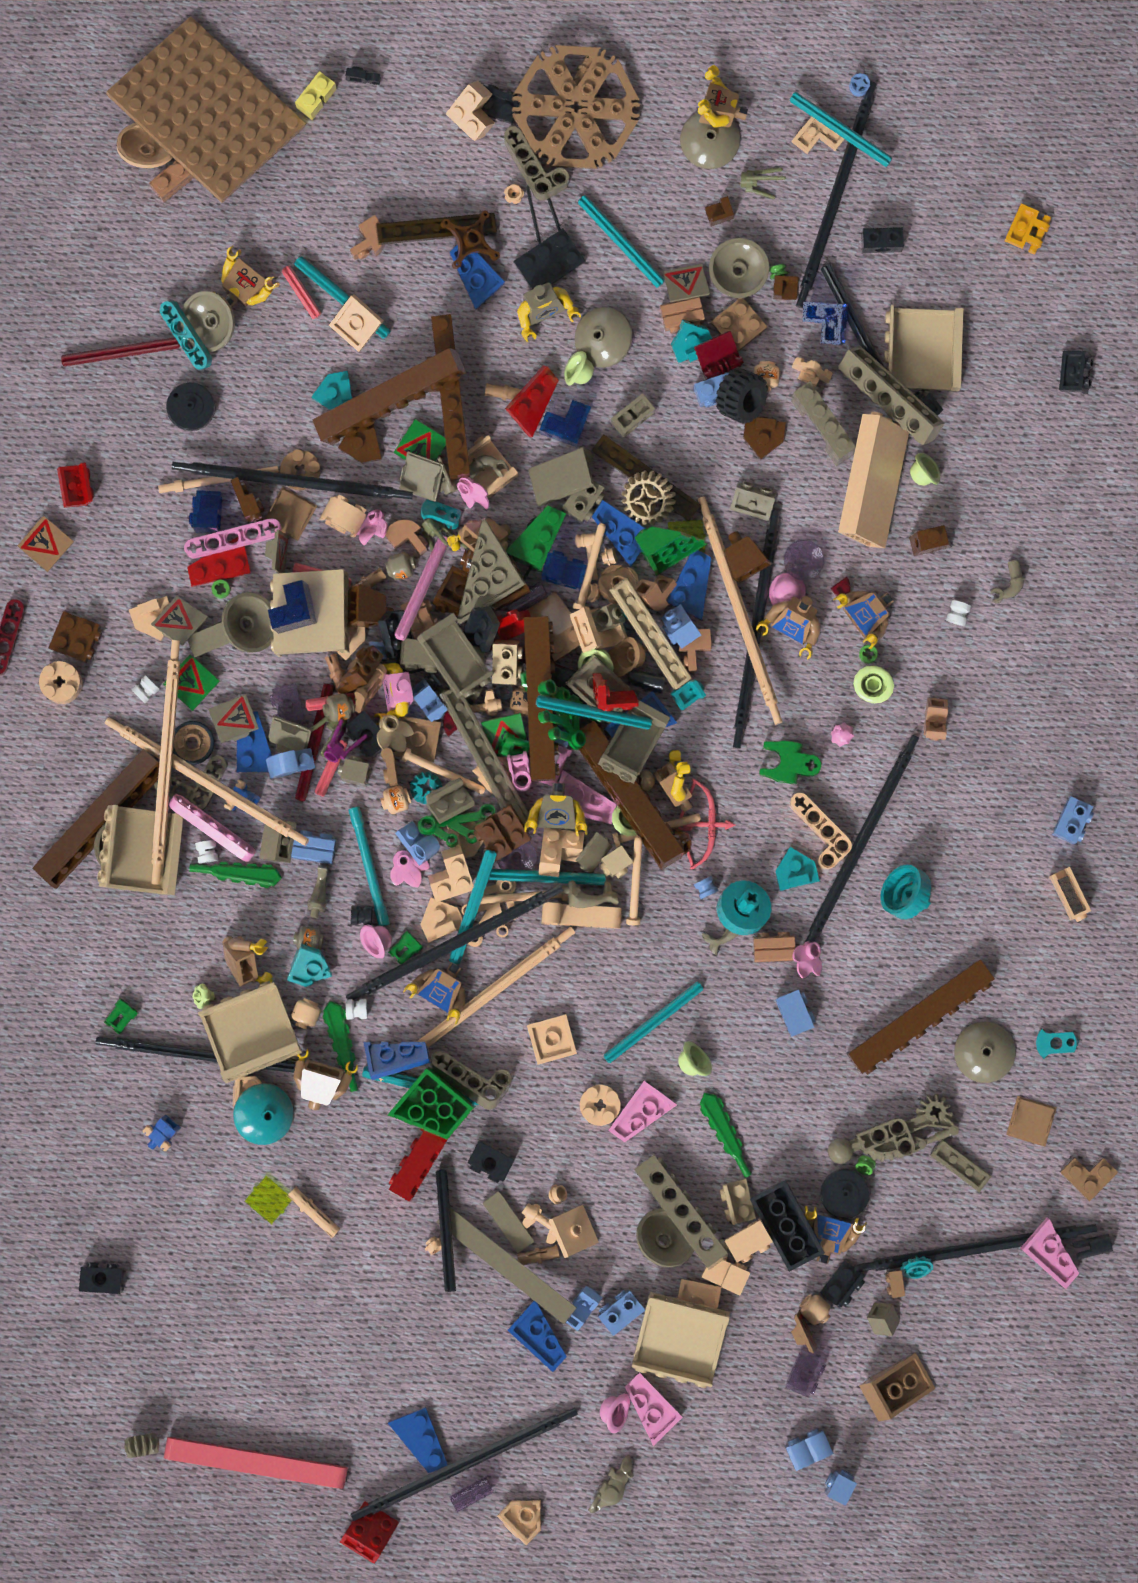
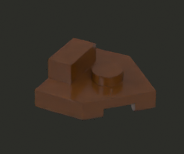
M757 417L752 422L745 424L743 439L753 449L758 458L762 460L783 443L786 422Z
M374 424L357 429L355 434L345 436L338 446L339 450L353 457L361 464L382 460Z

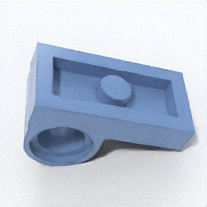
M413 821L395 833L419 866L436 855L440 849L438 840L433 835L424 837Z

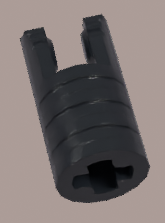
M631 670L629 672L628 683L648 691L662 693L665 676L640 670Z
M1109 1234L1072 1243L1074 1248L1090 1246L1089 1250L1076 1254L1077 1260L1113 1252Z

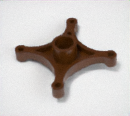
M482 211L477 222L470 226H457L448 219H444L440 223L442 228H447L452 232L458 245V256L452 263L453 269H458L463 259L473 253L487 254L493 261L500 258V253L493 250L487 244L483 235V225L489 217L488 211Z

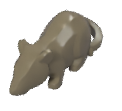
M630 1455L623 1458L617 1471L613 1467L610 1468L607 1474L610 1478L608 1481L604 1480L596 1493V1498L588 1509L590 1513H595L604 1506L615 1505L622 1499L628 1478L634 1476Z

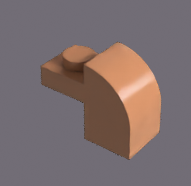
M375 215L358 225L359 231L365 240L350 249L354 260L366 258L371 250L377 256L385 246V244L378 245L375 225L380 222Z
M399 520L387 527L385 537L395 550L409 540L420 556L427 552L425 547L427 545L426 541L421 535L418 537L416 535L421 531V527L415 522Z
M659 575L654 582L641 579L634 589L646 608L660 611L669 605L666 598L677 584L674 579Z
M698 629L701 633L700 637L682 649L679 646V653H687V656H683V663L685 668H688V673L697 671L696 652L711 651L710 629Z
M927 698L924 721L925 738L935 741L940 739L946 740L947 699Z

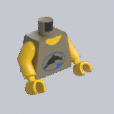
M550 283L535 286L533 290L523 295V302L517 309V314L521 327L524 328L521 335L526 342H528L527 337L530 334L534 340L536 339V334L529 327L530 325H535L565 311V309H568L567 314L571 322H574L573 314H578L579 318H581L578 308L572 306L574 303L565 289L553 287Z
M553 783L552 795H544L543 798H539L530 809L524 828L526 832L528 827H532L534 829L533 834L536 833L537 828L573 829L576 832V836H578L580 830H584L585 834H588L585 813L581 805L572 796H564L565 784Z

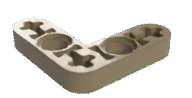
M214 756L209 760L204 773L220 782L226 771L227 762L221 756ZM221 760L223 767L222 769L218 768L215 774L219 775L218 778L212 774H207L208 770L211 772L214 770L212 763ZM172 777L170 779V785L176 782V785L172 788V793L169 794L171 798L176 794L177 788L185 787L187 794L184 798L196 806L194 799L195 797L199 798L202 794L198 792L199 788L210 793L208 797L204 794L202 800L205 803L198 806L201 810L206 809L214 792L204 788L199 783H197L194 789ZM158 780L154 784L156 790L158 788Z

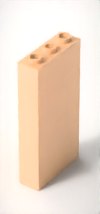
M871 412V414H862L838 530L839 533L867 547L886 548L909 432L902 429L899 423H893V419L883 417L882 413Z

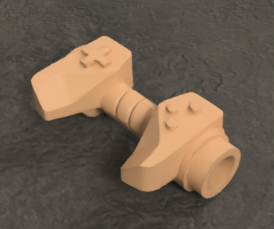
M493 689L486 690L484 703L470 705L474 713L486 711L487 715L495 716L498 711H502L501 700L494 699Z
M528 1203L522 1212L525 1215L522 1225L527 1229L535 1221L543 1224L550 1229L546 1243L553 1244L556 1237L549 1219L541 1214L542 1209H540L538 1204L531 1205Z

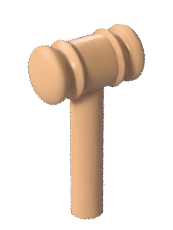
M595 532L577 534L575 536L577 548L586 547L588 561L596 535ZM596 566L594 569L592 580H598Z

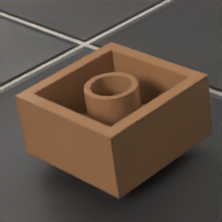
M902 1270L887 1271L885 1280L889 1283V1287H887L888 1295L892 1298L905 1296Z

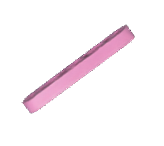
M266 519L190 539L185 543L184 550L190 558H200L275 538V532L271 533L270 530L264 531L265 536H262L260 526H263L264 530L269 529L270 524H273L274 527L278 526L275 532H277V529L280 531L282 529L276 519ZM254 528L258 530V536L254 539L247 537L249 529ZM232 533L239 536L238 541L234 544L227 541L228 536ZM215 538L219 541L217 548L211 549L208 547L210 539ZM201 541H204L206 551H203L202 547L197 548L196 553H193L191 550L188 551V549H191L192 544L199 547L202 546Z
M178 794L172 797L169 806L173 811L234 855L246 862H249L255 855L256 851L250 844L189 800Z

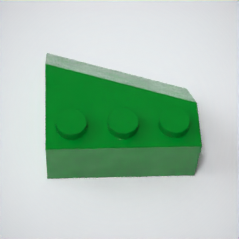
M658 527L645 528L635 537L644 558L656 576L707 545L705 540L679 531Z
M429 1066L388 1113V1116L448 1139L476 1106Z

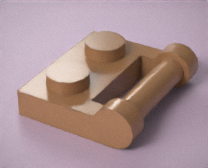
M382 664L378 665L368 684L358 688L354 693V710L358 713L363 711L383 685L387 669Z
M384 748L381 751V757L387 766V769L383 770L385 782L389 783L390 787L398 786L395 756L390 748Z

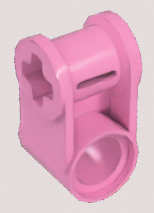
M523 751V754L514 756L507 755L509 770L515 788L520 792L529 790L532 782L527 752ZM519 777H526L528 783L525 786H519L517 779Z

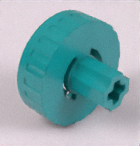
M912 865L897 867L888 875L882 886L880 900L883 909L893 916L904 920L918 915V913L927 909L931 904V880L925 872Z
M741 880L731 883L726 887L718 898L716 910L720 922L726 929L738 935H751L758 932L768 921L772 911V904L767 892L761 886L751 881ZM735 902H736V908H737V910H738L741 914H743V915H748L749 917H744V916L740 915V914L736 911V909H735Z

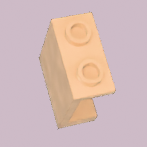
M488 435L485 438L483 436L478 438L473 443L475 446L468 450L469 465L473 462V458L476 459L479 456L488 455L497 460H504L509 468V471L507 469L500 470L504 477L497 476L492 467H486L484 471L479 472L473 478L476 483L485 488L488 493L486 497L489 499L518 477V472L514 467L510 466Z
M585 607L570 614L583 653L593 649L614 647L627 638L623 624L608 631L598 632L591 614L598 609L590 610L589 607Z

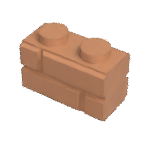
M177 161L173 162L174 165L167 167L149 182L153 191L164 203L194 179Z
M700 297L660 305L665 332L670 331L671 334L678 333L682 320L689 321L698 326L705 321Z
M423 599L410 628L416 640L420 634L438 623L437 618L433 619L430 611L433 609L428 599L425 601ZM409 602L400 606L401 610H406Z
M778 932V936L770 937L769 933H757V937L753 938L754 962L794 961L792 956L795 950V936H790V932Z

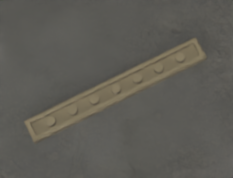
M452 689L441 693L442 701L501 809L512 804L525 826L529 813L464 695L458 699ZM532 827L527 828L528 832L533 830Z
M450 1207L452 1235L560 1322L565 1324L577 1307Z

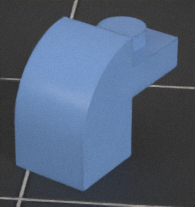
M425 678L412 687L413 698L431 722L440 719L447 711V708Z
M311 748L287 751L266 759L270 779L289 776L295 772L315 768Z
M587 1286L583 1287L572 1302L577 1309L566 1323L578 1331L603 1297L598 1295L596 1290Z

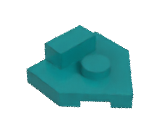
M682 320L679 326L680 329L671 342V347L678 363L689 360L691 363L698 359L694 347L712 339L707 327Z
M348 371L328 374L311 398L329 411L351 400L352 393Z
M792 847L788 849L775 871L780 891L820 882L815 861Z
M301 944L291 963L287 981L307 987L318 980L332 977V971L321 950Z

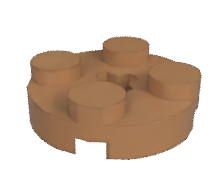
M294 450L282 460L280 473L296 475L297 470L295 468L297 466L301 467L303 464L305 474L299 475L320 478V465L312 453L305 450ZM288 486L289 488H291V489H293V490H297V491L306 490V489H307V488H299V487H291V486Z
M612 565L601 573L598 581L599 591L611 604H617L609 590L615 586L616 581L620 582L624 578H628L633 588L639 583L638 575L632 568L628 567L627 569L622 568V565Z

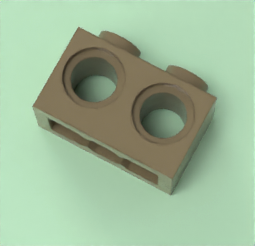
M642 393L613 416L611 423L624 438L655 413V408Z

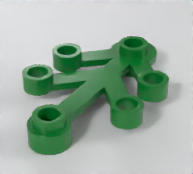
M551 679L542 681L538 685L539 694L556 698L554 696L556 693L554 681ZM567 689L560 690L557 693L558 699L569 701L571 698L570 692ZM548 710L539 712L538 719L541 723L551 722L563 726L566 732H563L558 727L549 729L548 736L551 740L561 739L567 741L574 750L581 749L585 745V734L579 730V715L555 711L557 714L555 715Z
M484 804L479 812L463 815L457 814L441 824L431 814V816H424L419 820L418 830L426 836L432 834L446 841L448 847L453 848L458 844L457 836L455 834H448L441 829L442 827H449L466 837L468 843L473 844L477 842V838L470 839L468 837L469 835H474V830H469L461 824L483 820L488 817L485 816L486 813L493 814L496 810L493 805ZM426 825L432 826L430 828H425ZM449 839H455L452 843L448 842Z

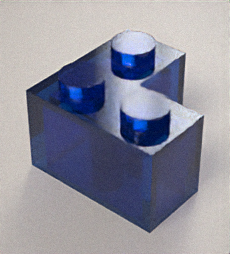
M804 301L802 322L822 323L820 343L845 344L848 303Z
M572 399L566 418L546 411L539 434L577 448L589 418L591 406Z
M197 490L196 496L192 498L193 512L189 513L191 528L196 533L212 534L220 532L222 512L221 491Z
M553 550L552 553L548 552L542 572V581L580 591L587 568L584 561L575 558L570 561L568 557L564 556L565 553Z
M303 580L283 585L287 605L268 609L272 630L279 634L316 624L317 621L309 585Z

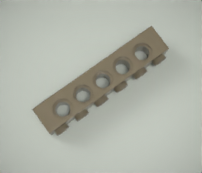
M860 345L848 349L838 366V369L843 372L844 376L851 379L875 404H878L885 410L886 414L897 421L902 429L908 431L915 441L922 445L934 441L945 422Z
M655 1155L651 1156L634 1169L636 1174L707 1269H712L729 1256L727 1253L728 1246L722 1239L718 1241L714 1235L716 1230L710 1222L706 1224L703 1221L702 1217L704 1214L698 1206L694 1208L689 1201L692 1198L687 1191L679 1189L677 1185L680 1182L675 1175L667 1173L665 1168L668 1166L661 1157L657 1159ZM656 1174H662L664 1180L661 1183H655L653 1177ZM669 1190L676 1192V1197L672 1200L665 1198V1194ZM685 1206L689 1209L686 1216L677 1214L680 1207ZM692 1223H699L701 1229L699 1232L693 1233L690 1231V1225ZM710 1239L713 1241V1246L710 1249H704L702 1242Z

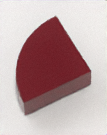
M847 576L830 588L835 596L850 592V581Z
M447 710L443 725L446 735L450 737L458 728Z

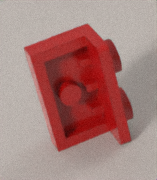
M86 462L79 465L57 468L64 508L87 506L94 498V491L90 487V470L87 468Z
M518 609L507 612V617L497 616L500 622L498 634L501 640H508L524 633V617H531L529 610L518 612Z

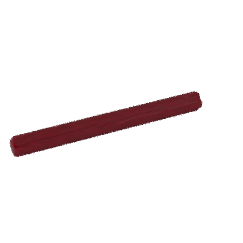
M173 337L62 355L61 363L65 367L178 349L180 344Z
M324 683L320 697L332 696L334 686ZM323 709L317 710L313 725L325 717ZM325 723L312 731L307 749L311 748L314 764ZM314 769L301 771L295 794L296 800H306Z

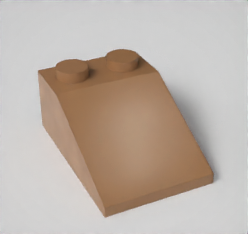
M553 592L527 609L531 617L548 616L549 622L553 621V634H549L550 642H554V654H550L553 662H559L581 647L570 617L571 612L556 592Z
M916 1353L875 1374L859 1385L878 1421L892 1419L936 1389Z

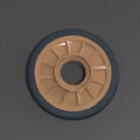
M187 721L180 724L174 731L173 754L191 765L203 763L213 752L215 744L213 733L205 724L198 721ZM191 737L198 740L197 747L193 749L187 746V740Z

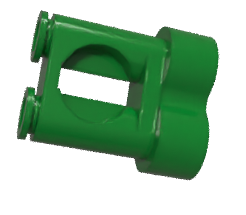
M505 733L498 749V755L507 757L509 754L514 756L523 754V751H526L528 756V750L530 749L529 741L516 738L513 734ZM514 746L522 747L524 750L514 749Z
M409 931L401 935L402 938L388 951L392 957L395 956L398 959L396 961L400 965L424 948ZM406 946L408 950L399 957L397 954Z
M121 998L115 1003L116 1007L104 1021L109 1027L115 1028L113 1030L118 1034L123 1031L131 1019L134 1020L139 1014L137 1010ZM120 1014L123 1015L117 1025L113 1024Z

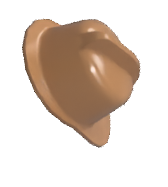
M633 637L623 639L608 653L613 662V672L618 677H622L631 670L642 666L648 651L647 647H644Z

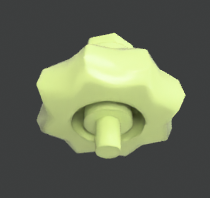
M205 984L195 986L192 997L197 1008L202 1009L209 1005L211 1000H214L215 995Z

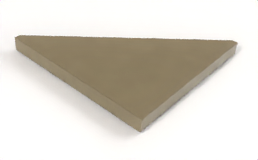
M485 518L481 521L457 617L458 625L469 619L473 608L491 606L525 585V582Z

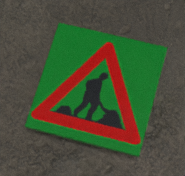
M415 419L393 453L406 460L407 452L409 451L436 461L446 446L445 437Z
M189 655L180 665L177 698L193 711L220 681L193 656Z
M521 713L481 722L482 729L498 757L501 756L498 755V749L505 733L513 734L516 738L526 740ZM514 746V749L524 750L522 747Z

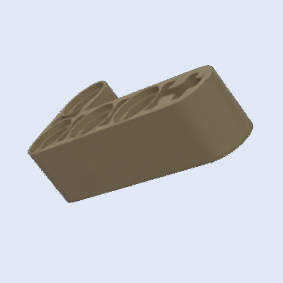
M515 126L506 129L504 133L505 146L536 199L544 201L564 191L569 183L568 172L563 168H557L546 174L522 131ZM511 135H512L514 138L517 137L516 143H515V141H514L513 138L510 139V136H511ZM526 152L528 156L526 158H520L518 156V153ZM529 169H535L538 171V173L536 175H530L527 171ZM561 176L565 181L558 183L555 181V178ZM539 186H545L548 190L546 192H540L537 190V188Z
M443 1051L435 1052L431 1057L430 1067L459 1092L485 1109H494L510 1088L512 1076L507 1070L500 1069L496 1071L488 1081ZM452 1073H459L461 1076L455 1077ZM497 1080H504L506 1084H500ZM469 1084H475V1085H477L478 1087H477V1088H471V1087L469 1086ZM486 1095H492L495 1099H488Z

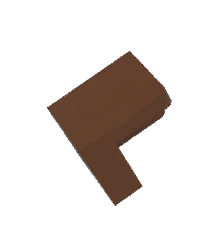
M728 196L720 198L719 203L705 207L711 227L734 219V213Z
M775 275L773 299L797 300L799 277Z

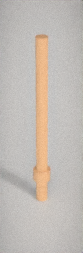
M278 466L255 469L279 473ZM206 477L182 481L181 479L175 480L174 483L158 485L159 493L171 491L177 493L183 492L184 489L231 482L230 480L232 479L220 477Z

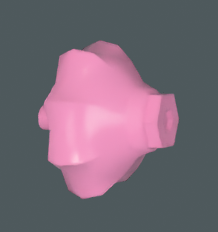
M845 722L835 725L831 731L832 743H836L839 747L849 744L854 737L853 727Z

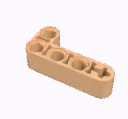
M804 793L793 795L790 799L791 809L828 845L818 858L819 866L825 870L832 869L850 852L852 848L850 839ZM795 798L798 800L802 798L804 800L802 804L806 808L808 805L811 806L804 815L801 812L805 809L802 806H795ZM810 812H816L819 815L817 822H811L808 819ZM823 827H831L833 835L831 837L824 836L822 832ZM838 841H845L847 843L846 851L838 850ZM824 855H830L833 858L832 865L827 866L822 862Z
M547 902L542 905L541 924L621 929L622 908L602 906L575 908L573 906L570 907L568 904Z

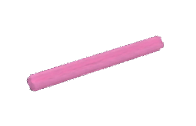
M439 538L435 543L395 632V636L399 640L404 641L447 548Z

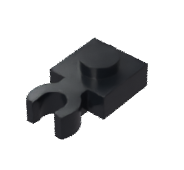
M357 66L346 68V81L380 85V74L367 73L363 68Z

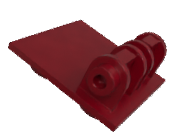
M731 331L694 347L705 380L723 375L725 372H730V370L736 367H741L744 363L742 357L739 356Z

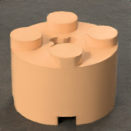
M341 495L330 497L320 520L326 519V525L343 534L348 531L351 533L350 537L355 538L367 516L365 514L366 509L357 504L355 506L349 504V500Z
M57 661L43 668L39 678V686L42 693L52 702L67 704L75 700L81 693L83 681L80 673L72 665ZM60 678L65 681L61 687L56 684L60 681Z

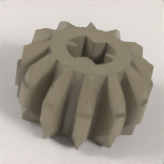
M150 1433L133 1436L124 1440V1449L129 1458L152 1455L159 1452L157 1434Z

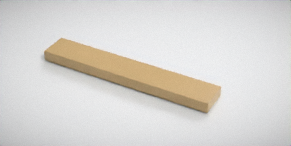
M624 578L609 589L673 689L677 690L691 680L692 677L628 578Z

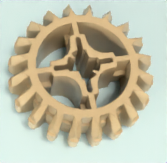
M643 471L642 474L636 473L634 478L630 477L628 479L629 483L624 485L626 490L621 494L626 497L622 500V503L627 504L624 511L630 510L629 517L635 515V522H639L642 519L643 525H646L648 520L651 525H654L656 521L661 523L663 518L669 517L668 512L671 513L673 511L671 505H674L676 502L672 499L675 496V492H670L673 485L667 486L668 478L661 480L662 474L659 473L655 477L654 471H651L649 475L647 471ZM642 484L641 494L635 496L637 485ZM652 485L658 488L659 491L654 490ZM663 499L661 509L655 512L656 502ZM638 504L642 505L645 511L638 506Z

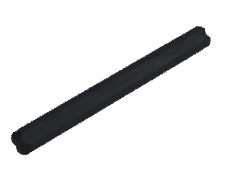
M830 263L824 265L821 271L859 345L884 367Z
M440 1169L436 1170L444 1290L445 1292L456 1291L448 1176L447 1170Z

